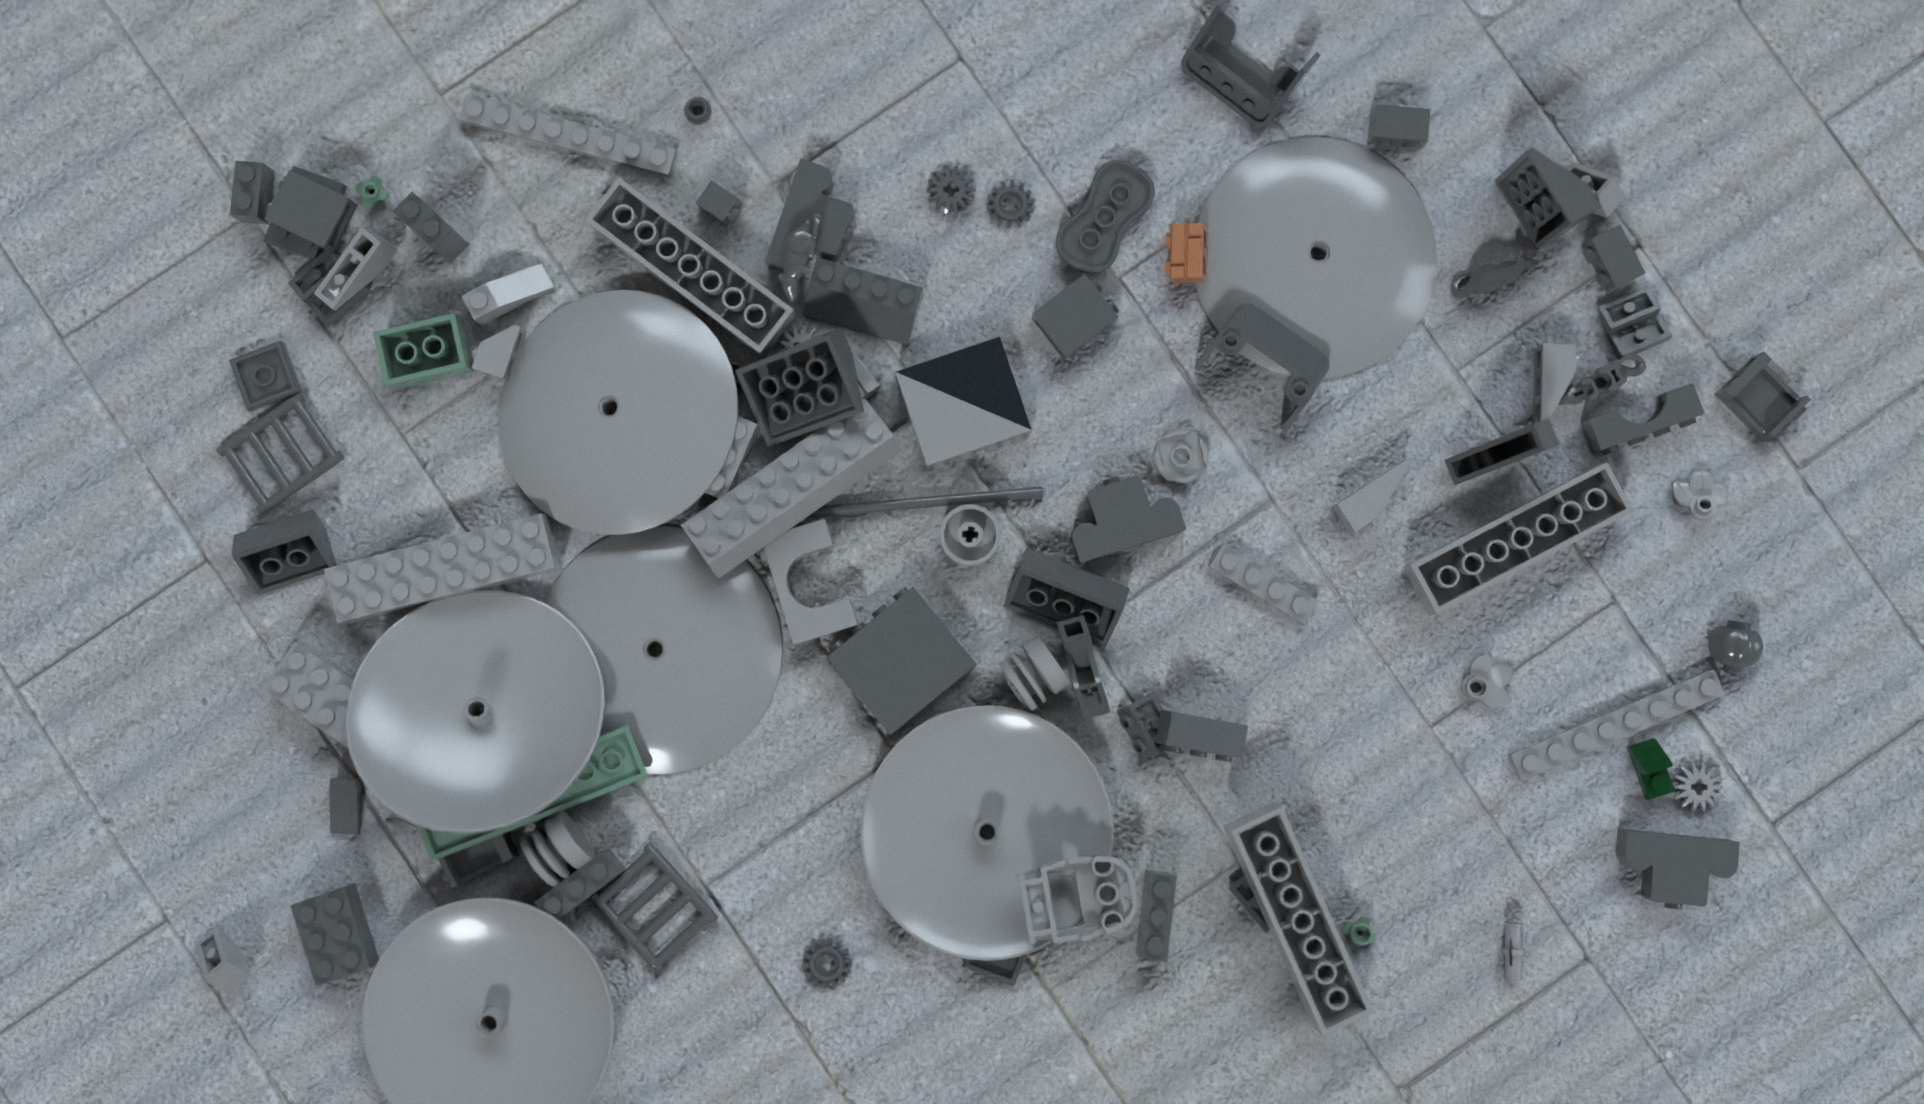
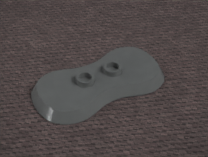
M1113 160L1100 167L1093 178L1086 203L1076 214L1067 219L1057 232L1056 249L1060 257L1076 270L1087 274H1098L1108 269L1118 255L1121 238L1127 227L1142 216L1152 205L1155 187L1151 178L1142 169L1124 160Z

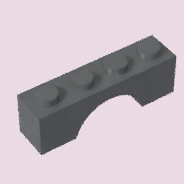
M1691 383L1658 395L1655 411L1645 423L1630 422L1614 410L1583 421L1580 424L1591 453L1601 451L1603 455L1619 450L1618 444L1627 441L1628 446H1632L1645 441L1643 435L1653 432L1654 437L1671 432L1669 426L1679 424V427L1683 428L1697 423L1695 417L1705 413L1695 386Z

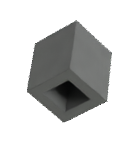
M712 180L696 201L701 211L725 227L730 222L734 223L742 211L739 198Z

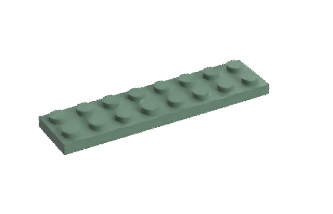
M628 724L600 734L588 763L571 786L550 805L518 823L500 829L477 833H449L419 825L417 827L431 861H434L647 778L648 774Z

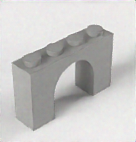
M826 519L789 529L759 550L762 561H768L771 570L766 573L770 587H776L779 598L775 599L779 615L784 614L787 624L783 625L787 641L792 640L793 645L805 643L858 625L850 598L826 606L811 608L800 604L790 590L789 577L791 570L801 558L835 547Z

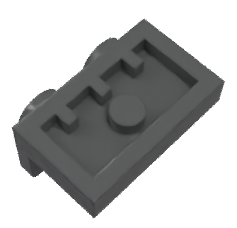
M1154 692L1117 710L1120 724L1127 731L1132 741L1133 749L1142 760L1159 754L1165 748V745L1155 743L1160 712L1163 708Z

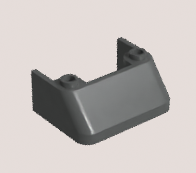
M1221 0L1215 6L1183 56L1181 67L1187 76L1255 127L1262 128L1274 119L1321 55L1316 52L1301 70L1286 64L1280 66L1272 75L1231 43L1236 35V25L1224 12L1232 0Z
M1244 303L1234 311L1195 368L1200 370L1215 348L1224 354L1234 355L1239 353L1247 342L1293 374L1286 384L1285 392L1288 399L1296 405L1280 425L1281 429L1286 432L1327 374L1329 360L1325 354L1256 305Z

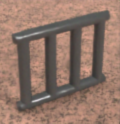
M300 392L216 449L222 457L226 456L258 504L256 509L260 515L270 511L345 459V456L340 451L336 452L303 403L305 398ZM293 409L327 457L314 467L280 419ZM270 425L274 428L304 473L291 483L258 435L259 432ZM246 441L250 442L281 488V490L269 498L266 497L235 451L236 448Z
M650 842L643 849L645 852L600 894L598 892L593 894L590 900L644 961L659 974L665 967L663 964L708 922L710 924L715 922L718 916ZM653 861L663 873L618 914L608 904V901L645 866ZM671 881L682 894L637 935L626 922ZM691 902L701 914L662 951L655 955L646 946L645 942L686 904Z

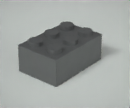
M355 883L290 905L315 986L366 970L377 964L379 957Z

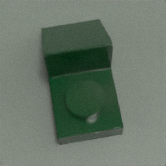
M1655 738L1627 746L1646 800L1675 792L1667 769L1672 767L1673 763Z

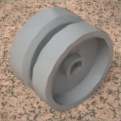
M975 504L961 505L951 510L943 519L940 528V544L945 555L952 562L963 567H978L988 562L996 553L1001 539L1000 526L995 516L986 508ZM967 532L975 534L972 542L966 541L965 534Z

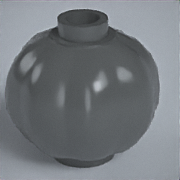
M1728 620L1727 627L1718 626L1711 633L1708 649L1713 659L1723 664V670L1740 673L1741 668L1755 664L1761 657L1763 641L1757 631L1750 630V623Z

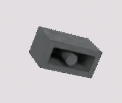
M1376 104L1370 111L1367 144L1375 145L1378 149H1390L1392 146L1402 147V150L1409 152L1422 149L1428 142L1431 109Z
M235 161L230 215L242 223L269 225L265 217L267 206L272 201L275 171L264 163Z
M1621 225L1591 238L1582 245L1586 261L1593 265L1596 271V280L1607 293L1645 274Z

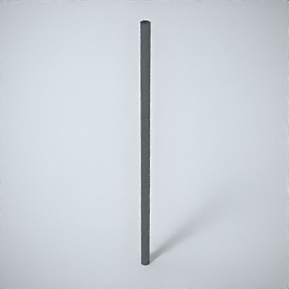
M1042 487L825 505L806 518L1043 498Z

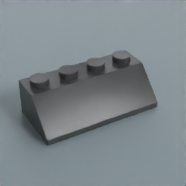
M817 257L809 282L804 316L909 346L924 291L923 287Z
M1026 548L1003 607L1057 628V622L1084 615L1091 641L1106 647L1124 610L1130 588Z

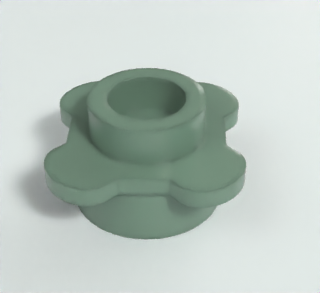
M372 176L369 181L365 183L360 182L356 185V191L361 194L363 198L362 204L365 207L371 208L373 205L380 204L388 198V192L381 185L382 180L378 176Z
M1360 917L1357 922H1348L1344 925L1343 930L1348 934L1350 938L1349 945L1353 949H1359L1361 946L1374 943L1376 940V934L1373 933L1369 926L1370 920L1366 917ZM1359 930L1362 931V935L1360 936L1357 934Z

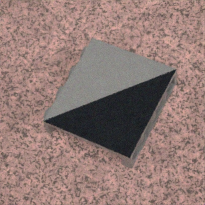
M1000 337L895 372L927 469L933 467L934 471L946 468L950 466L949 461L958 458L960 462L970 460L976 457L975 452L984 449L986 453L994 452L1002 448V443L1011 441L1012 444L1023 442L1028 439L1027 435L1032 432Z

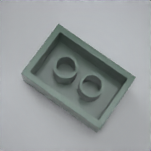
M455 313L373 332L384 385L394 391L475 372L472 369L473 364H471V352L464 320Z

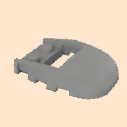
M1074 857L1056 860L1016 875L1025 918L1027 939L1030 944H1036L1035 940H1051L1053 943L1093 940L1095 936L1104 933L1110 934L1124 928L1132 921L1137 911L1138 901L1132 872L1123 861L1115 857ZM1074 869L1083 924L1056 929L1047 874Z

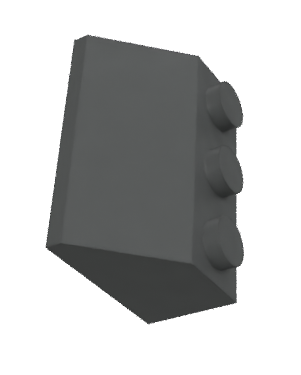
M314 509L235 534L233 537L231 556L257 595L324 574V569L337 566L327 531Z

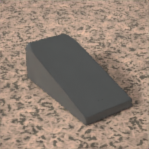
M330 778V833L360 834L363 780L361 778Z

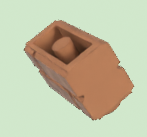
M1204 223L1172 224L1171 232L1166 234V247L1170 249V259L1165 262V273L1175 284L1207 282L1208 228Z

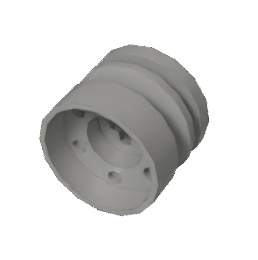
M1038 636L1023 646L1027 656L1025 661H1022L1013 653L1010 656L1016 667L1011 669L1005 659L999 663L1005 681L1018 700L1028 706L1031 711L1037 708V705L1031 698L1035 693L1044 703L1047 701L1042 690L1044 687L1047 686L1054 694H1057L1071 684L1055 658Z
M559 811L544 822L547 834L543 830L536 828L532 831V836L528 834L520 839L521 848L532 868L546 883L553 887L562 882V877L566 879L571 875L569 864L576 869H580L595 857V852L587 836L579 825L564 811Z

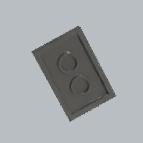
M292 166L291 171L339 194H345L347 188L345 184ZM271 223L263 242L311 260L318 257L323 250Z

